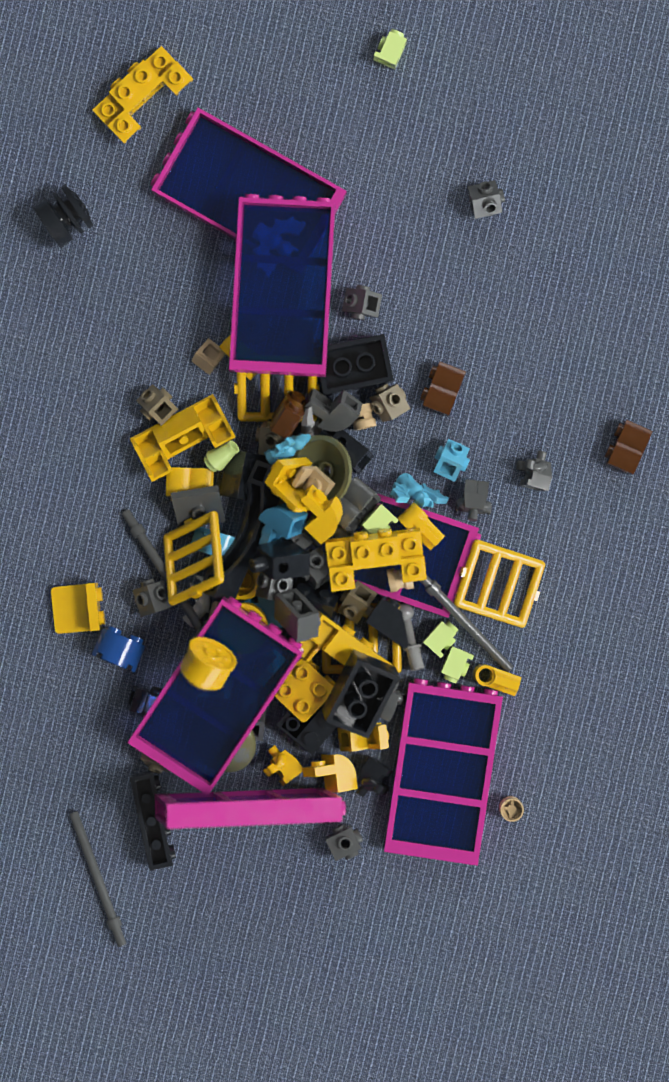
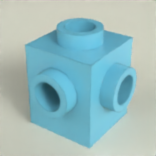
M448 439L445 447L440 446L434 457L438 462L433 472L455 482L460 470L465 472L470 459L467 458V454L470 448Z

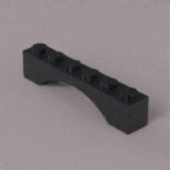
M256 460L247 480L248 496L244 520L233 544L222 556L224 581L202 593L220 601L224 597L227 599L229 597L236 598L249 569V560L254 558L256 548L259 546L262 535L261 530L265 525L259 520V516L266 509L277 506L280 497L275 496L271 492V488L264 483L271 472L272 465ZM213 565L208 568L203 581L214 576Z

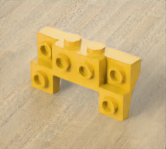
M162 46L145 61L135 62L127 70L128 74L123 79L118 78L112 83L109 95L92 109L97 117L123 144L135 132L141 129V126L131 116L157 93L164 84L177 96L189 82L193 81L188 72Z
M212 394L172 415L162 426L158 423L133 436L130 440L150 480L153 482L173 471L168 461L171 457L207 438H210L214 448H217L236 436L215 396Z
M387 528L380 529L374 534L362 531L354 533V536L327 539L325 541L331 592L355 589L353 570L400 564L403 583L427 580L421 530L419 528L392 531V529Z
M320 611L321 624L318 637L301 641L303 644L301 648L304 649L301 656L308 662L322 648L345 666L354 649L393 665L372 649L374 645L366 638L358 639L354 636L356 631L346 624L340 626Z

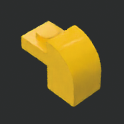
M312 484L305 490L300 500L313 513L309 517L304 529L322 544L335 533L343 515V508L337 496H334L329 501L326 495Z
M377 722L368 739L337 727L340 751L353 752L364 749L381 750L389 748V733L386 724Z
M322 754V760L312 761L311 766L302 767L303 777L324 776L325 789L331 792L339 793L358 789L355 768L345 756Z

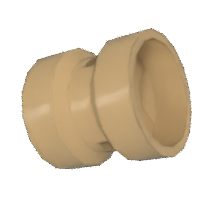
M372 403L362 404L360 416L353 422L354 431L377 426L375 418L372 417Z
M392 568L386 570L390 593L397 592L400 588L407 590L414 588L413 582H402L401 569L395 570Z
M507 796L500 801L499 811L505 820L515 822L523 816L524 807L517 797Z

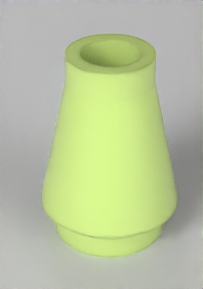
M230 440L224 445L207 451L204 462L211 471H222L235 454L239 452V447L234 441Z

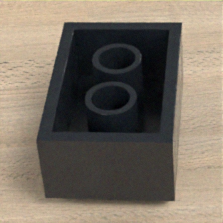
M384 334L328 345L326 377H320L324 396L340 394L343 390L349 392L393 383L394 379ZM321 347L314 348L317 363H321Z
M353 649L321 710L325 721L368 739L400 679L396 667Z

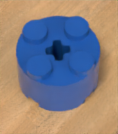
M108 626L107 630L102 628L91 655L96 657L97 653L102 654L100 659L123 669L129 665L132 667L130 671L135 673L146 646L142 645L144 640L133 635L126 638L120 635L121 630L112 626Z

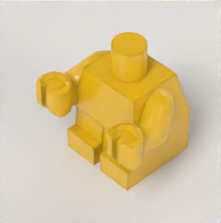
M276 745L268 750L273 759L270 760L271 764L263 770L267 777L276 772L281 778L279 782L284 786L303 772L299 761L286 750L280 752Z

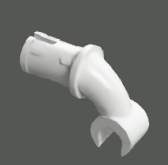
M196 576L201 582L203 581L204 577ZM202 593V596L195 601L196 604L193 606L200 619L206 613H210L211 597L205 593ZM186 615L183 616L184 621L194 628Z

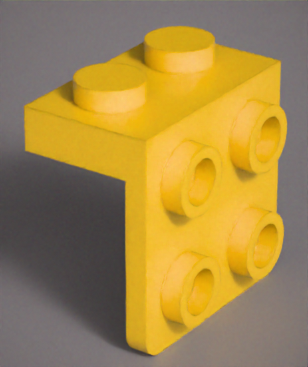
M307 457L277 460L272 465L271 472L264 483L271 488V492L275 496L280 497L287 504L291 511L296 513L310 511L300 501L305 490L303 488H294L291 484L295 479L297 471L304 466H311L312 462Z
M98 583L59 586L51 589L56 633L102 630V625H105V613L100 609V601H103L102 587H98Z
M302 657L295 664L274 697L304 723L327 701L335 682L328 675L323 677L318 672L320 668L312 660L308 662Z

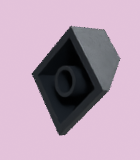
M387 597L386 600L380 598L365 620L366 623L406 649L408 641L403 614L398 609L400 604L390 597Z

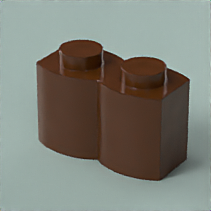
M441 361L438 366L433 365L428 377L432 379L429 388H424L420 398L421 401H424L422 407L449 417L466 371Z
M288 391L272 415L273 420L269 425L272 432L283 438L291 436L305 414L306 400L301 393Z
M625 420L623 424L619 423L614 433V436L617 437L614 446L610 444L604 455L607 458L606 464L633 475L653 431L629 420Z

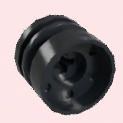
M66 184L61 186L62 191L66 195L65 198L61 199L56 191L53 192L56 204L52 205L44 198L32 206L60 248L73 240L70 228L74 227L80 234L84 233L79 225V222L82 220L89 229L94 226L89 211L78 195L69 189Z

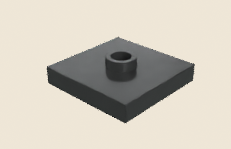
M218 485L171 493L178 527L184 525V521L189 518L197 519L211 511L218 513L219 523L225 522Z

